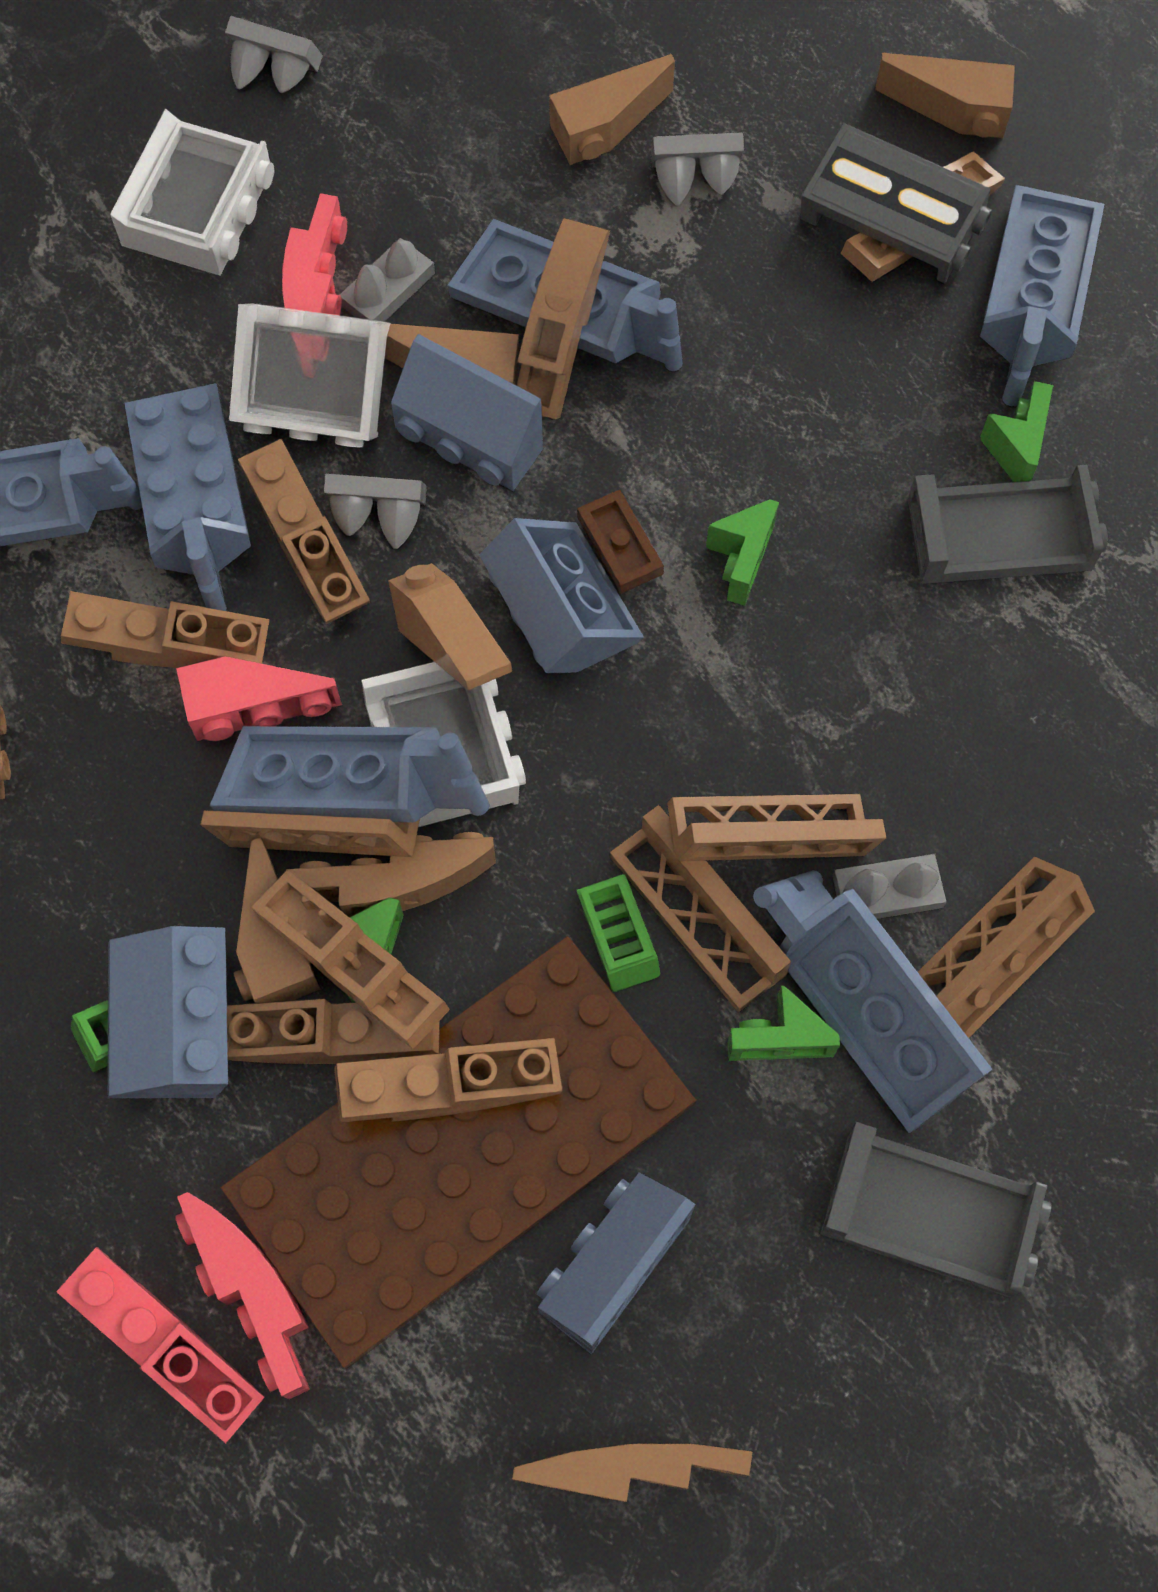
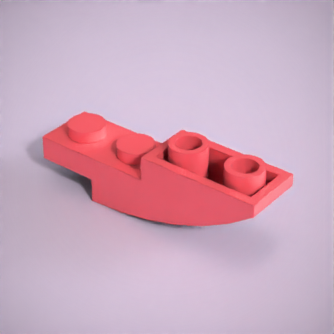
M320 193L309 230L290 228L282 271V291L285 308L340 316L342 299L340 295H336L333 282L336 266L334 253L337 244L342 245L345 241L347 218L341 216L337 196ZM290 332L296 356L304 375L314 378L319 361H325L328 356L330 337Z
M188 1192L178 1196L177 1198L183 1212L175 1216L176 1222L186 1244L190 1246L196 1243L203 1263L195 1266L202 1288L208 1297L216 1294L217 1299L226 1305L243 1299L244 1305L237 1308V1313L247 1337L252 1339L257 1336L265 1357L258 1360V1366L269 1391L272 1392L279 1389L282 1397L291 1399L310 1390L289 1337L309 1328L297 1300L277 1269L263 1251L242 1230L212 1206Z
M98 1247L89 1254L56 1291L141 1366V1370L224 1443H227L264 1399V1396L206 1341Z

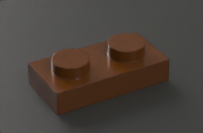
M620 489L577 508V518L620 594L663 575L664 565Z

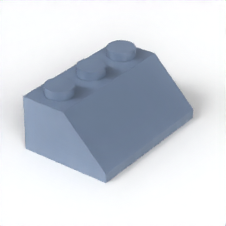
M420 334L415 337L391 401L395 428L406 439L416 443L421 441L436 449L438 454L448 462L453 464L460 462L475 470L485 482L495 486L501 484L514 491L543 450L541 398Z
M514 518L479 554L489 572L490 581L499 589L511 611L510 614L513 621L521 628L533 649L535 660L543 667L546 673L579 672L639 643L644 638L577 523Z
M170 926L109 940L107 1098H216L228 1085L225 928Z
M641 1173L637 1174L631 1184L622 1179L616 1185L604 1203V1206L610 1212L598 1228L589 1223L583 1229L570 1250L577 1254L565 1272L556 1267L537 1292V1295L543 1299L538 1307L539 1313L590 1354L594 1352L690 1221L695 1204L688 1198Z

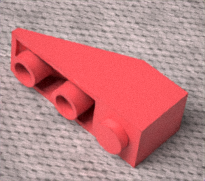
M226 656L176 668L187 721L197 741L203 739L220 741L229 738L235 731L242 730L243 726H277L284 719L300 715L316 717L326 714L332 707L342 705L334 678Z

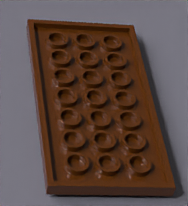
M569 936L439 1029V1054H444L448 1048L555 1038L562 1092L560 1094L483 1110L391 1122L390 1117L340 1123L338 1103H336L221 1187L343 1368H349L695 1105L696 1099Z

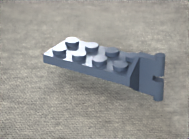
M1015 185L980 334L983 340L1010 362L1006 386L1002 396L1003 402L1008 406H1017L1019 398L1023 396L1033 366L1073 356L1077 345L1104 209L1103 203Z
M493 219L447 285L450 297L526 327L537 288L554 242ZM603 261L588 324L582 327L577 348L614 363L637 352L663 362L666 369L670 371H677L682 367L683 360L676 303L670 298L659 300L661 293L658 281Z
M217 384L124 403L153 563L156 568L194 575L206 608L226 611L227 607L224 601L219 571L248 549L251 543Z
M79 438L0 451V546L85 533L89 531L97 511L126 506L134 510L142 508L139 487L109 447H100L94 454L87 455L86 447Z
M243 726L210 806L213 811L374 818L390 819L392 822L415 823L434 809H469L471 814L475 816L483 815L488 811L490 804L476 774L472 772V765L455 733H446L440 737L436 727Z
M815 870L757 888L753 895L756 905L766 908L786 934L779 948L791 961L788 972L825 1022L839 1034L840 1042L908 1133L919 1128L993 1070L854 889L845 891L833 899L822 885L823 878L821 874Z

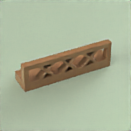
M860 794L672 797L667 803L676 861L865 856L886 839L883 819H865ZM829 809H847L848 820H823L822 818ZM783 810H793L805 821H777L776 818ZM727 811L724 816H722L719 812ZM735 811H747L758 822H730L728 820ZM766 811H773V813L770 815ZM685 812H699L711 823H691L687 827Z
M659 805L643 816L641 830L610 852L611 860L625 874L626 878L738 1013L787 975L791 964L790 959L706 860L676 861L670 817ZM648 841L661 857L659 873L637 870L627 856ZM666 864L675 873V875L665 873ZM647 881L658 883L657 893ZM663 883L685 886L693 895L691 911L669 909L662 900ZM698 902L707 913L697 912ZM679 920L690 921L689 932ZM696 922L717 924L725 933L724 950L702 948L694 939ZM730 942H732L740 952L730 951ZM712 959L722 960L721 970ZM728 962L750 963L762 979L743 994H740L727 978Z
M204 811L201 826L229 847L250 848L251 841L261 837L266 849L412 857L420 819L414 823L392 822L390 819Z
M1033 857L918 971L928 986L946 982V987L936 997L968 1038L1095 912L1080 877L1037 857ZM1039 877L1050 881L1042 891L1026 894V890ZM1016 913V917L1008 925L991 929V925L1000 916ZM981 947V952L973 960L957 964V959L965 951Z

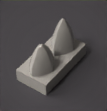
M230 16L225 33L233 41L231 72L236 88L241 89L249 84L263 69L268 57L272 58V77L280 93H284L297 85L305 76L307 70L318 72L323 55L310 39Z
M743 133L653 137L651 147L652 167H656L658 180L668 198L676 206L681 204L691 188L695 174V165L701 166L702 174L707 183L718 194H724L730 188L738 173L739 163L744 152Z
M400 238L372 265H364L361 268L357 279L340 294L342 299L341 307L355 318L384 322L435 274L434 262L416 250L410 241Z
M325 474L324 493L330 497L331 511L336 523L347 536L353 535L361 528L370 514L373 501H376L381 529L393 549H398L412 533L418 519L420 505L426 504L427 486L419 480Z
M935 854L837 869L832 876L837 896L845 891L854 889L876 919L940 909L946 904Z

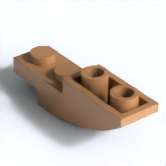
M563 218L546 261L517 361L522 363L517 386L541 398L542 416L555 420L561 417L582 327L588 324L610 230Z
M282 439L239 458V466L261 506L267 523L325 623L328 624L369 604V597L325 516H322Z
M70 591L61 633V643L112 652V660L149 666L180 668L225 656L262 664L269 619L173 601L170 602L169 609Z
M464 832L456 834L451 840L435 841L429 836L417 835L412 857L390 856V863H382L381 860L375 858H361L352 861L349 866L333 867L327 862L310 861L301 864L300 869H286V871L292 872L329 902H339L341 911L350 918L387 898L399 900L402 911L427 904L477 878L496 863L493 837H484L480 833Z
M325 999L228 1005L227 1054L228 1060L283 1064H337L395 1057L439 1054V1022L412 1049L358 1003L331 1004Z
M555 1038L448 1048L444 1054L337 1063L334 1068L340 1123L390 1117L391 1122L444 1116L535 1100L562 1092Z

